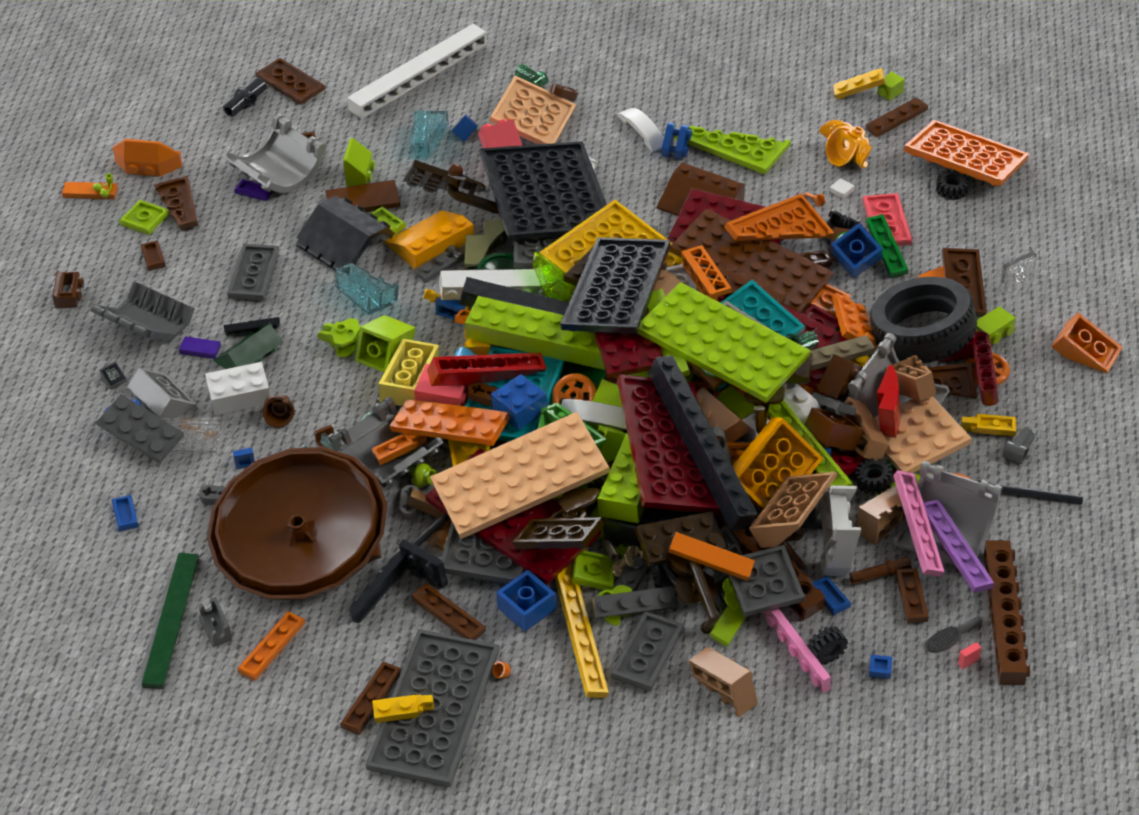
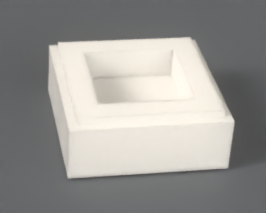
M840 178L830 186L829 192L844 199L854 191L855 186Z

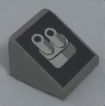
M116 362L99 370L101 380L111 390L127 382V378Z

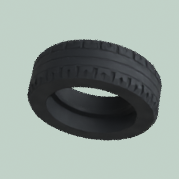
M920 277L896 284L878 297L870 311V322L876 345L878 346L880 342L884 341L883 338L887 333H892L896 337L893 348L899 361L915 355L922 363L938 361L949 357L969 343L977 328V318L971 293L960 283L943 277ZM938 311L950 314L944 320L926 327L905 328L897 326L902 320L922 312Z

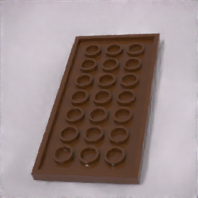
M707 208L680 235L669 250V252L682 258L681 251L702 245L717 267L720 265L786 295L783 304L800 313H803L833 278L834 274L833 271L771 240L735 241L724 228L726 223L731 220ZM698 253L692 256L701 257L702 254ZM706 264L700 265V267L708 268L709 266Z

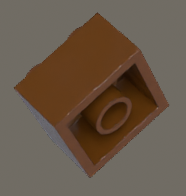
M833 354L817 390L845 402L850 392L848 385L852 380H855L856 374L863 367Z
M813 407L804 424L815 439L820 441L821 446L825 448L835 447L842 452H846V450L855 451L864 431L845 416Z

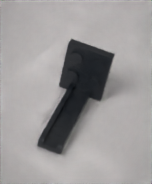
M403 539L398 544L400 551L389 560L384 570L377 574L372 584L364 589L360 598L352 603L349 609L352 621L355 623L362 622L406 569H409L416 577L421 576L427 579L432 586L438 585L444 589L448 584L443 560Z

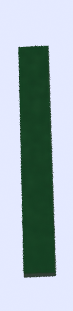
M178 553L142 679V688L164 689L198 566L199 554Z

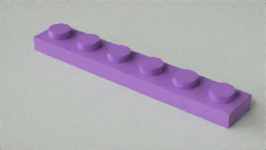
M937 499L925 502L924 507L931 529L973 593L993 589V580L940 501Z

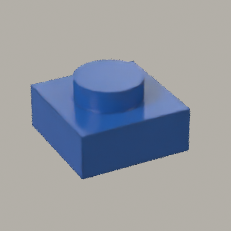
M252 447L233 451L236 469L246 468L255 462Z
M871 655L869 677L891 679L892 657Z

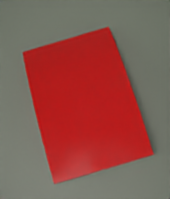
M889 365L877 391L880 430L884 436L896 438L901 419L899 385L896 371L893 365Z

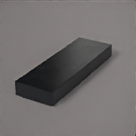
M274 317L223 325L225 334L253 331L269 323L272 327H280L281 325L280 318Z

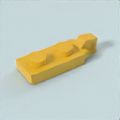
M976 414V416H962L960 426L965 431L1014 437L1016 435L1015 417Z
M409 695L372 701L375 723L419 717V714L424 713L423 711L434 710L432 695Z

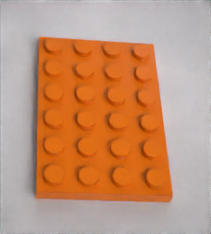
M933 120L904 148V152L910 153L911 156L921 157L928 162L940 164L944 168L954 169L961 174H967L977 180H984L993 186L1000 187L1029 157V153L937 120Z

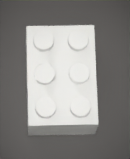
M262 362L205 374L214 415L264 405L266 398L270 395Z

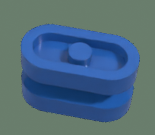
M668 122L661 150L662 156L670 157L672 152L675 153V159L683 160L684 157H687L689 149L687 142L692 137L690 126L681 125L680 129H676V123ZM678 136L677 145L673 146L674 138Z

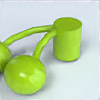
M111 173L105 175L107 184H93V189L97 192L100 191V195L104 198L109 196V191L114 181ZM110 184L109 190L102 189L103 186Z

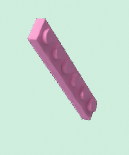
M897 470L893 476L922 573L940 577L944 573V569L915 474Z
M776 608L763 612L768 625L771 628H775L778 638L781 642L787 644L791 656H796L799 660L801 669L804 672H808L813 685L819 687L823 693L830 690V675L780 609Z

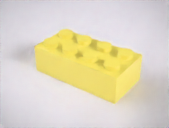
M402 339L379 382V402H383L385 398L391 397L395 405L402 406L406 399L415 400L414 390L425 364H430L433 357H440L439 345Z

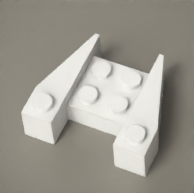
M830 486L815 506L816 519H822L824 550L820 556L822 576H846L853 567V558L861 527H852V521L849 520L848 514L850 513V501L857 490V486Z

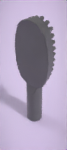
M976 616L959 627L951 626L941 629V631L936 632L927 640L925 648L931 653H939L953 647L961 640L963 633L981 624L982 619Z

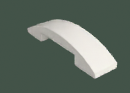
M630 108L617 113V116L626 125L630 124L644 138V144L653 153L662 150L664 137L647 115L636 108Z
M576 399L562 400L561 406L572 414L578 412L584 422L627 430L623 408Z

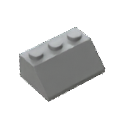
M138 368L128 385V388L133 391V395L141 399L146 408L152 410L156 416L163 420L172 421L197 406L164 373Z

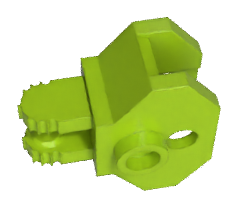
M353 318L342 322L337 321L335 324L324 323L323 331L319 330L317 334L318 339L330 343V347L334 348L336 356L344 358L354 354L357 350L360 324L357 319Z

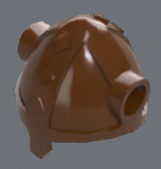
M268 395L264 402L263 418L269 426L275 428L283 427L293 419L296 413L292 401L286 395H276L273 397Z

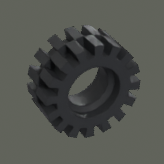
M950 169L947 172L942 171V174L939 173L937 177L936 191L938 194H941V197L946 196L948 200L949 197L952 200H955L956 197L961 199V196L965 197V194L968 193L969 177H966V174L956 172L954 169L953 172Z
M871 458L870 462L864 460V464L861 462L859 467L856 468V481L861 492L864 490L865 494L871 492V495H874L877 492L880 495L881 491L885 492L887 488L890 489L892 487L891 484H893L891 465L887 464L885 460L881 462L879 458L877 461ZM872 475H879V476H880V477H878V478H868L869 476H872Z
M836 626L824 627L823 631L820 629L818 634H814L812 636L813 639H810L808 641L809 644H807L821 665H827L829 661L833 662L835 658L839 659V655H843L845 653L844 650L848 648L846 637Z

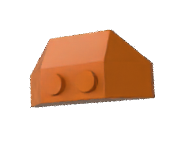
M124 139L112 148L116 163L127 174L161 177L181 168L183 165L179 151H174L169 146L158 141Z

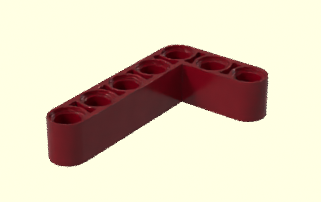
M975 332L964 348L938 361L948 362L974 358L981 402L983 405L993 406L999 402L990 338L986 332Z

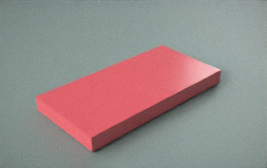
M898 193L863 196L867 218L883 214L897 245H912V238Z

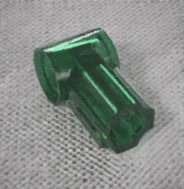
M524 64L518 65L515 70V76L541 88L549 82L545 72H536Z
M808 331L799 335L787 334L785 336L807 349L817 347L819 343L817 334L814 331Z

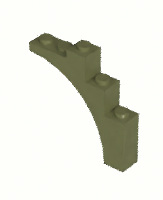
M485 220L484 235H466L465 270H477L479 262L484 257L494 254L498 248L508 241L502 220Z

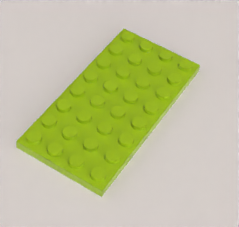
M681 282L641 321L638 334L765 403L810 356L809 349Z

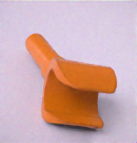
M808 192L804 193V196L814 200L816 207L826 204L824 194L813 195Z

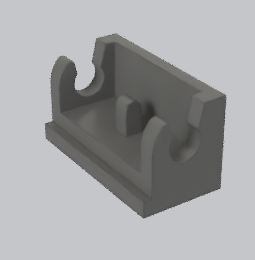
M216 597L210 599L211 606L205 609L203 604L199 606V619L212 648L232 641L230 626Z

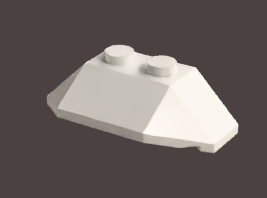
M788 384L785 389L784 401L801 422L805 424L811 408H821L817 400L798 384Z

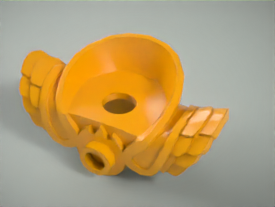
M840 120L828 121L821 126L820 134L828 138L825 146L826 156L832 165L842 167L853 161L860 168L865 169L868 163L865 160L869 156L872 146L869 145V140L865 137L863 128L859 126L852 128L851 124Z

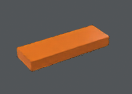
M65 182L62 196L63 198L115 199L118 184L112 183L109 196L104 198L100 195V191L97 192L93 189V182ZM110 184L103 186L102 189L109 190Z

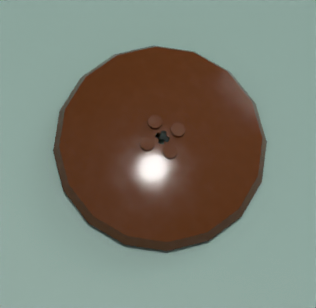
M326 447L289 448L256 460L228 482L211 509L207 541L215 566L237 588L270 600H306L339 588L366 566L384 535L387 501L377 476L356 457Z

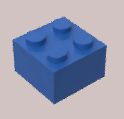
M858 223L831 243V254L855 278L882 258L883 248Z
M522 374L491 394L493 410L508 412L510 416L508 423L517 430L522 429L541 415V408L548 406L547 394Z
M529 570L496 592L497 608L525 632L556 610V593Z

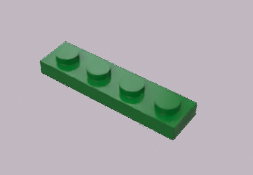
M884 215L866 218L865 223L871 236L883 248L882 261L890 278L908 274V267Z

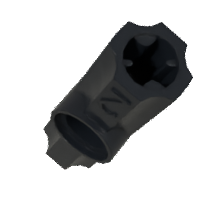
M258 77L247 87H239L235 91L234 97L223 106V111L228 116L233 117L244 107H251L255 104L256 97L267 89L266 83Z

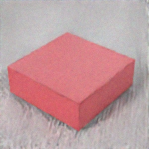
M976 642L960 651L958 665L964 669L980 659L981 646Z

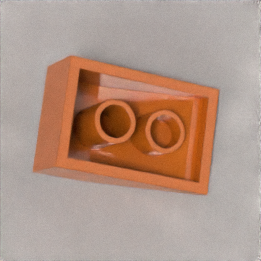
M1079 312L1066 322L1051 346L1063 357L1108 373L1123 348Z

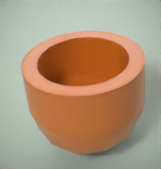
M497 661L492 667V674L495 678L504 679L511 673V668L506 662Z

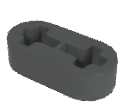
M215 485L201 487L199 490L201 502L214 505L225 487Z

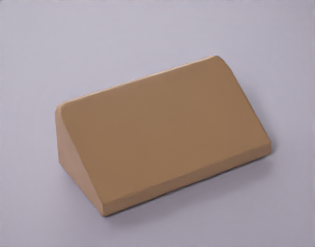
M413 488L407 505L437 518L444 514L426 501V493Z

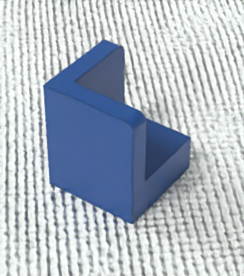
M465 114L454 126L452 132L463 141H466L478 127V124Z

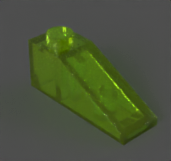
M536 251L533 256L532 266L544 295L568 302L572 298L576 286L564 282V274Z

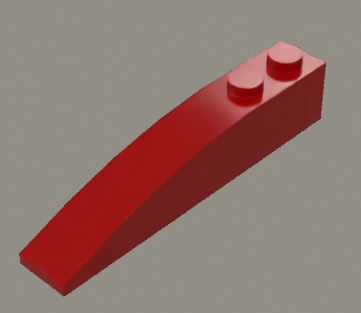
M541 353L433 357L427 373L431 386L471 385L473 383H489L512 379L520 374L526 376L546 370V366Z

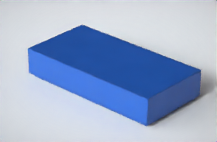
M127 495L111 499L119 532L138 528L139 525L132 496Z
M828 576L812 583L823 592L825 597L824 605L833 616L851 607V602Z

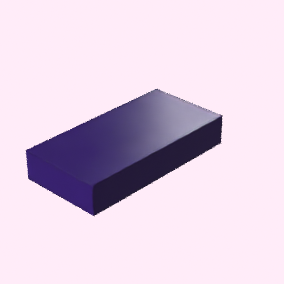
M241 179L234 189L235 194L267 201L273 193V190L268 192L261 188V183L257 184L246 179Z
M185 336L179 347V354L215 359L221 348V342Z

